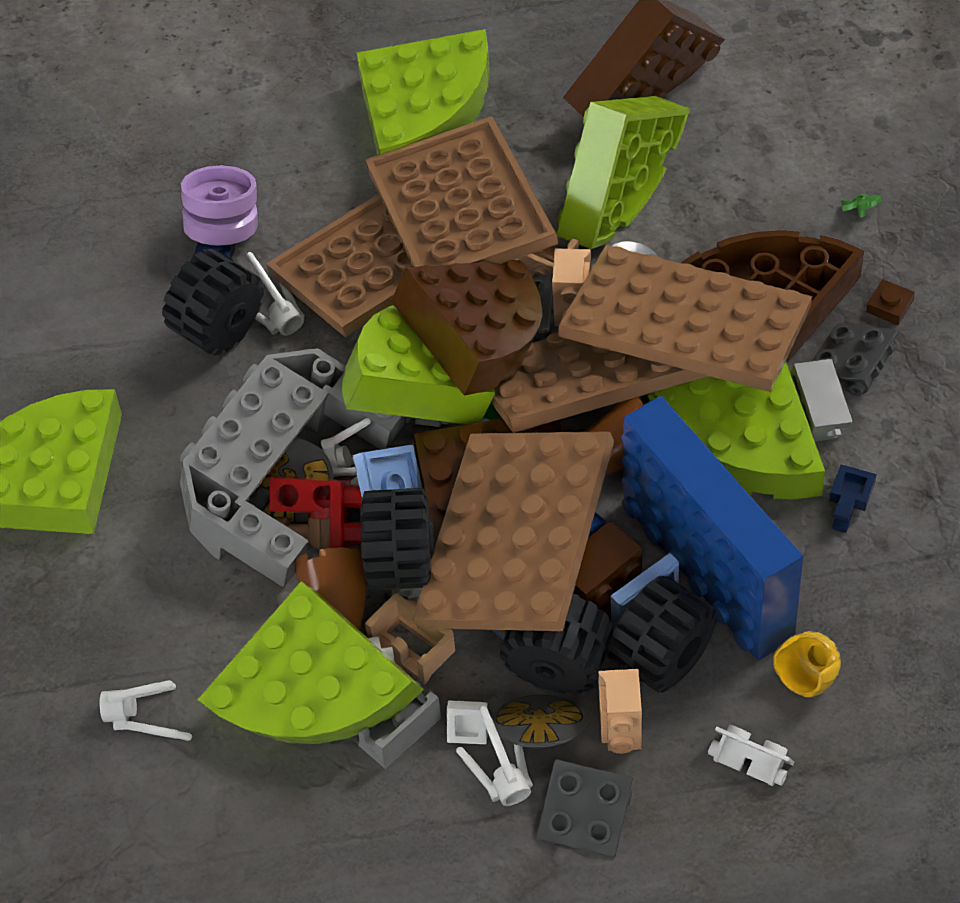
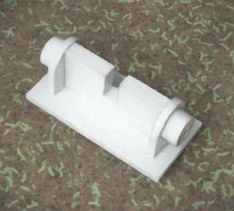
M730 724L727 731L716 726L715 731L722 735L720 742L713 740L708 750V754L714 757L713 760L715 762L741 771L745 759L748 758L752 762L747 775L768 783L770 786H774L775 783L780 786L783 785L788 771L782 769L784 762L792 766L794 764V761L786 756L788 749L768 740L765 741L763 746L749 741L751 733Z

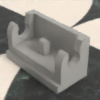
M832 359L794 364L790 374L814 441H824L842 436L840 429L850 427L853 421Z
M431 691L426 696L421 692L407 707L385 722L381 721L370 731L367 727L363 728L358 733V746L384 769L388 768L441 719L439 698Z

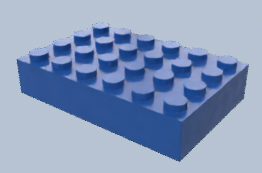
M659 396L623 417V435L621 437L623 442V508L632 519L637 518L643 525L644 532L651 543L654 545L659 544L666 552V555L671 553L679 561V570L688 578L689 586L694 594L698 597L703 596L717 610V621L721 624L726 623L734 633V638L739 647L745 652L749 651L759 661L777 650L781 644L795 635L803 555L662 396Z

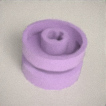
M224 165L207 166L194 170L182 180L184 233L192 240L216 246L230 245L244 241L255 233L258 228V212L255 204L257 201V185L255 178L248 171Z

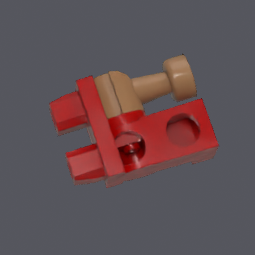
M291 476L269 478V512L308 513V523L291 524L290 519L287 517L273 518L307 539L314 548H348L351 545L361 543V522H351V508H361L362 496L359 485L351 484V480L296 478Z

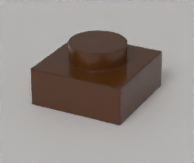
M882 279L867 303L866 312L899 325L914 301L915 292Z

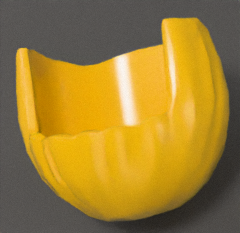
M807 631L791 636L778 647L773 655L775 672L784 685L796 694L806 698L818 696L830 688L838 676L841 667L840 653L837 651L834 641L820 632Z

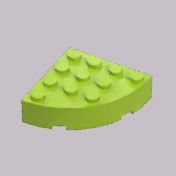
M486 29L356 52L360 82L378 155L473 123L481 112L490 79Z
M657 96L590 102V106L585 111L583 117L584 129L582 137L574 152L576 160L573 172L566 183L567 195L564 207L558 215L557 222L559 227L556 235L569 241L572 238L579 240V245L593 249L615 238L614 231L619 226L626 228L648 203L667 170L662 164L669 149L676 151L690 108Z
M394 305L374 314L363 326L346 364L345 374L342 379V394L346 409L458 424L481 422L495 395L493 388L486 392L464 396Z
M786 361L771 392L707 376L642 395L643 405L662 396L749 495H752V492L772 494L774 495L773 499L793 500L823 495L825 469Z
M115 389L83 390L56 395L30 404L0 421V528L94 534L122 417Z
M301 581L197 700L219 717L259 736L287 743L321 744L351 738L358 735L365 727L371 728L381 721H387L407 707L424 689L317 591Z

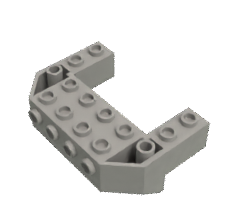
M318 348L266 355L259 365L254 363L248 369L244 376L242 387L238 391L233 389L228 394L222 405L223 411L217 418L211 416L201 431L203 436L196 444L191 442L180 457L182 462L180 486L189 531L216 559L220 560L227 551L284 588L295 573V560L301 555L306 554L308 540L250 504V496L305 425L318 432L328 418L333 419L345 428H349L363 419L369 418L371 423L355 434L382 450L387 449L402 430L406 417L346 409L342 394V379L346 366Z

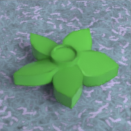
M861 194L854 197L853 200H841L843 212L857 208L858 216L862 218L865 217V210L877 206L882 202V198L880 195L867 196L866 194Z

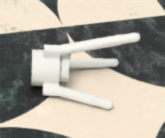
M248 252L246 254L248 260L275 300L268 310L270 320L261 313H258L255 319L266 326L272 335L278 331L284 336L295 333L304 323L305 315L298 308L292 293L279 283L286 300L282 298L253 253Z
M369 418L363 419L334 437L321 440L322 448L320 449L328 457L334 477L357 475L356 468L351 467L355 463L349 449L346 446L341 447L338 443L371 423Z
M171 680L127 690L101 692V718L103 722H113L114 730H133L187 741L192 739V735L187 732L128 721L130 716H136V698L175 690L176 684Z
M481 705L479 707L480 713L501 764V767L493 773L495 778L493 782L463 747H458L456 752L488 790L493 802L500 799L504 806H511L525 800L531 794L530 788L533 786L527 772L523 747L514 744L518 766L516 768L515 764H510L487 707Z

